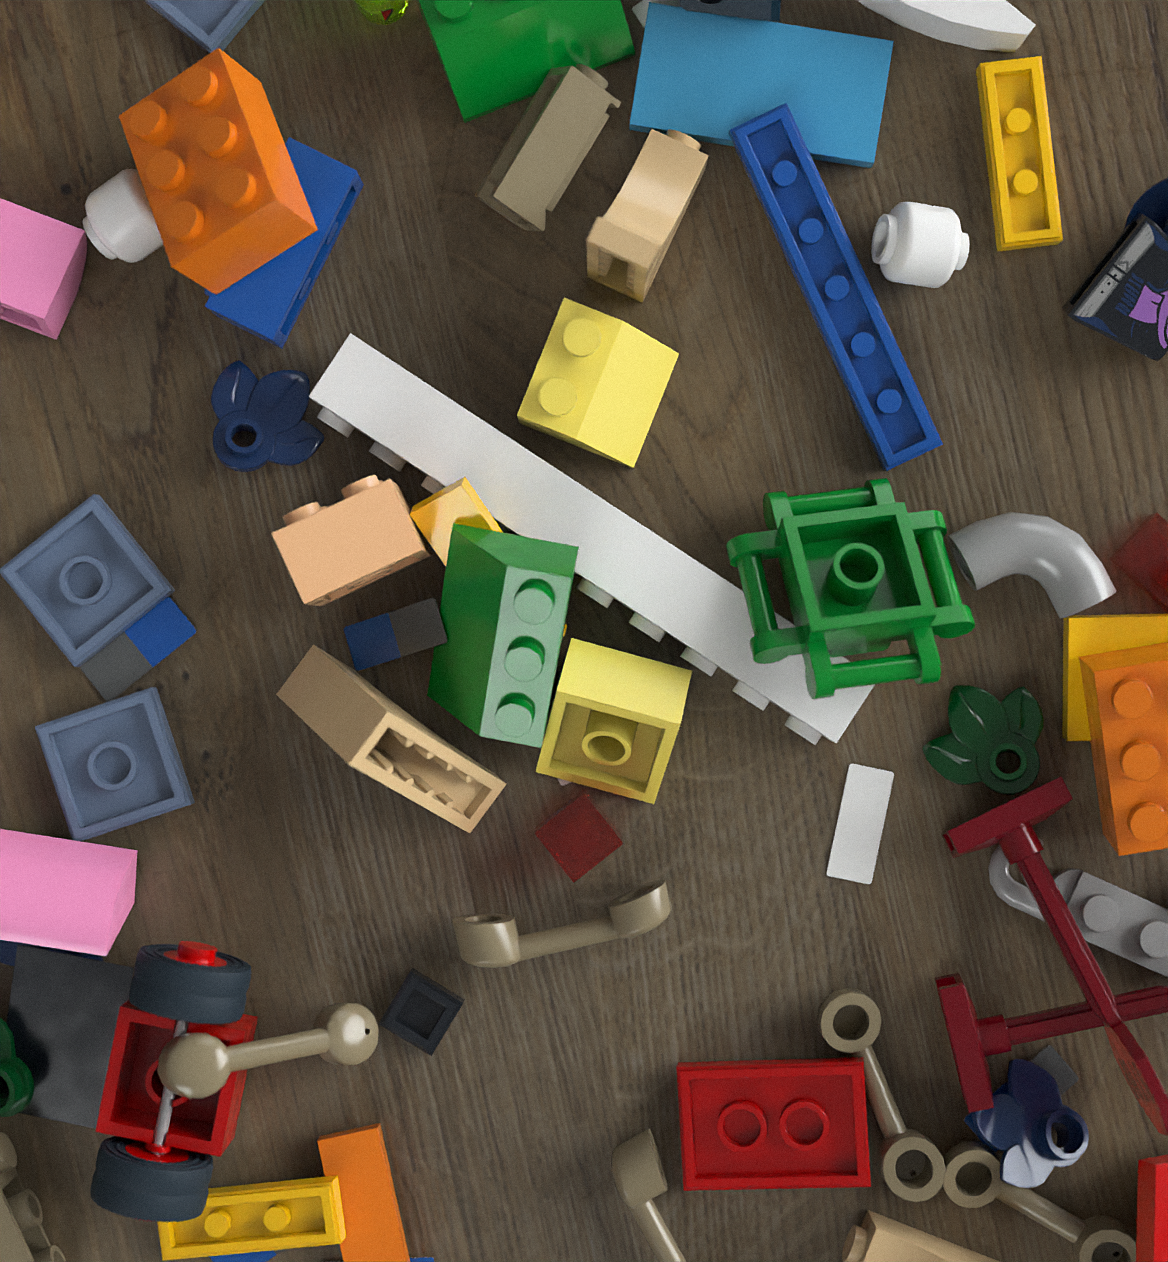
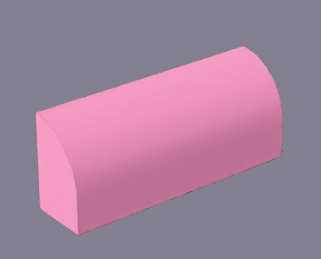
M0 198V319L57 340L73 305L83 276L87 254L85 230Z
M0 829V940L107 956L134 905L137 850Z

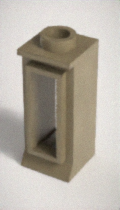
M576 64L575 67L571 65L551 68L474 196L522 230L543 232L545 230L546 212L552 213L610 117L605 113L606 109L618 108L621 104L618 99L605 90L608 86L606 79L583 64Z

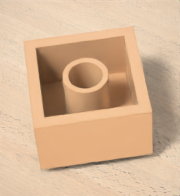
M372 475L358 480L341 490L345 500L329 507H320L318 502L302 506L283 516L286 527L271 533L304 604L324 606L433 555L424 535L409 515L411 506L403 489L391 479L386 481L378 480L376 475Z

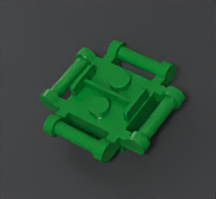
M887 478L866 480L864 487L787 496L785 491L765 493L763 496V514L766 526L771 531L739 535L732 538L726 544L730 565L738 568L754 636L749 640L753 661L759 664H770L791 655L802 654L805 664L807 690L813 700L833 697L835 690L910 679H914L918 685L938 682L941 677V662L934 636L938 635L940 638L945 639L956 638L971 632L975 628L971 608L968 605L962 604L943 537L947 534V527L943 514L937 510L908 513L905 502H895L892 488ZM917 544H918L919 547H920V551H921V554H922V558H923V561H924V565H925V568H926V572H927V575H928V579H929L930 586H931V589H932V593H933V596H934V600H935V603H936V608H935L934 603H933V599H932V596H931V592H930V589H929V585H928V582H927V578H926V575H925V571H924L923 564H922V561H921V558H920V554H919V551H918ZM778 558L795 627L778 628L762 564L764 560ZM907 640L910 654L831 664L830 657L883 651L889 648L892 641Z

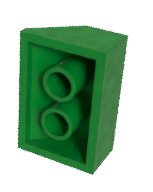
M417 0L419 10L464 123L534 96L551 68L571 65L575 67L576 64H583L597 71L635 56V49L621 0Z
M453 524L439 611L447 642L434 646L427 696L478 736L542 748L579 550L578 546Z

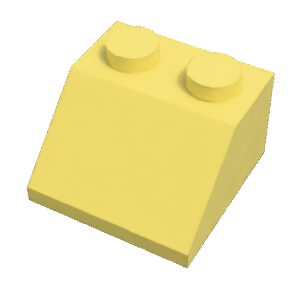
M564 297L518 411L519 423L633 469L679 353L620 319Z
M571 638L535 772L654 804L681 725L692 670Z

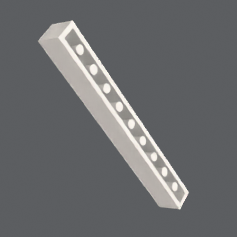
M349 334L309 395L312 400L323 407L317 416L318 419L347 438L354 428L375 441L369 452L400 472L406 462L427 476L420 486L432 494L466 477L503 533L512 531L519 536L578 546L579 550L574 572L582 577L577 586L578 590L606 608L609 607L613 599L617 600L635 612L629 623L657 642H660L665 633L684 644L687 647L680 657L712 677L717 667L738 680L732 690L733 692L764 711L769 702H772L790 714L784 725L812 744L816 745L821 736L837 743L874 687V685L839 689L835 690L833 697L813 700L807 690L805 664L802 654L791 655L770 664L754 662L749 640L754 634L742 590L353 334ZM775 613L779 629L795 627L794 624ZM842 656L830 657L831 664L850 662Z

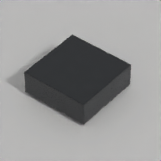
M412 968L380 1020L379 1025L432 1056L465 999Z

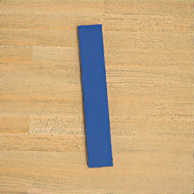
M784 103L730 129L728 134L883 470L888 471L943 445L788 104Z

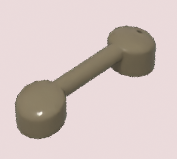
M662 879L639 886L614 899L608 905L609 916L521 936L518 935L515 918L507 914H469L454 917L451 921L459 956L462 960L475 967L494 969L508 967L518 961L610 940L635 938L659 927L668 918L672 906L666 880Z
M851 988L835 990L825 997L819 1006L816 1017L819 1032L831 1047L841 1052H847L850 1057H864L866 1096L884 1136L877 1149L876 1163L878 1172L891 1191L901 1199L915 1203L929 1200L939 1192L944 1183L946 1173L944 1159L937 1147L927 1136L918 1130L906 1128L871 1045L880 1032L882 1023L880 1010L875 1002L860 990Z
M333 1003L325 1007L318 1014L313 1029L231 1046H225L218 1038L207 1033H184L174 1037L164 1046L158 1058V1073L162 1084L171 1093L184 1098H205L215 1094L222 1088L231 1072L316 1054H319L323 1060L333 1065L357 1066L367 1061L375 1052L379 1041V1027L375 1016L367 1007L359 1003Z
M648 1128L617 1145L612 1151L611 1168L615 1187L621 1200L633 1215L657 1261L686 1262L652 1198L666 1192L668 1188L661 1158L652 1132Z
M975 1140L964 1141L951 1147L944 1155L946 1173L943 1188L948 1198L956 1205L965 1208H978L992 1202L996 1198L1071 1241L1073 1254L1077 1262H1136V1240L1130 1229L1120 1220L1110 1216H1093L1082 1220L1028 1188L1014 1187L1001 1181L1000 1161L995 1151L986 1143Z

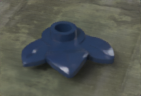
M235 361L223 370L213 387L211 395L212 408L219 420L213 432V449L223 465L234 471L250 472L263 467L267 462L286 466L297 465L315 454L325 438L317 428L302 420L310 400L308 375L297 370H280L265 375L258 381L253 372L241 361ZM240 431H248L255 436L256 440L248 447H239L232 441V438Z
M1013 1059L1009 1061L1008 1094L994 1095V1108L971 1113L974 1127L980 1138L991 1147L1004 1152L1000 1162V1179L1014 1187L1031 1188L1043 1184L1054 1167L1072 1165L1080 1158L1088 1146L1089 1132L1084 1119L1077 1112L1062 1104L1056 1080L1046 1070L1027 1060ZM1052 1127L1057 1133L1056 1144H1054L1051 1136Z

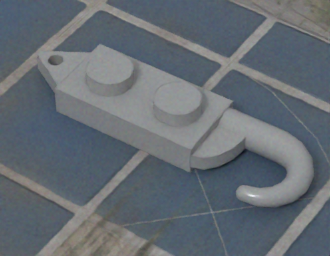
M1039 838V840H1040V842H1041V844H1042V846H1043L1044 843H1043L1042 839ZM999 845L992 853L988 867L990 884L995 893L1009 906L1045 921L1027 886L1018 883L1010 876L1009 863ZM1067 868L1053 876L1086 941L1168 977V909L1080 869Z

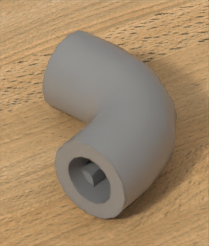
M1009 512L976 521L947 536L948 545L961 573L975 591L1006 576L1014 574L1028 575L1037 580L1045 589L1060 619L1092 607L1116 593L1102 562L1080 534L1048 516Z

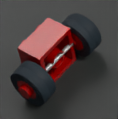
M181 941L179 945H146L139 949L129 992V1000L119 1008L95 1130L97 1133L114 1136L105 1139L98 1149L96 1170L91 1185V1198L103 1209L125 1217L149 1222L186 1221L202 1214L206 1206L208 1185L213 1171V1158L211 1155L221 1157L235 1137L248 1069L231 1072L225 1085L213 1095L205 1098H184L171 1093L162 1084L158 1073V1058L167 1043L174 1037L184 1033H207L218 1038L225 1046L254 1040L258 1017L243 1014L246 1004V992L251 979V966L247 962L232 955L218 952L217 948L212 945L193 941Z

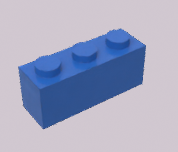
M290 137L285 145L318 230L219 294L215 295L206 288L204 290V294L209 296L205 307L215 316L281 349L364 186L357 170Z

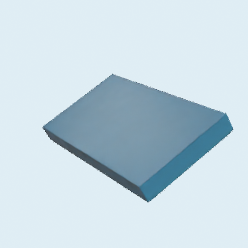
M649 2L629 130L650 133L651 129H654L665 135L668 129H673L692 137L696 141L734 146L728 134L730 129L787 103L812 159L872 168L875 161L894 41L778 22L686 11L682 7Z

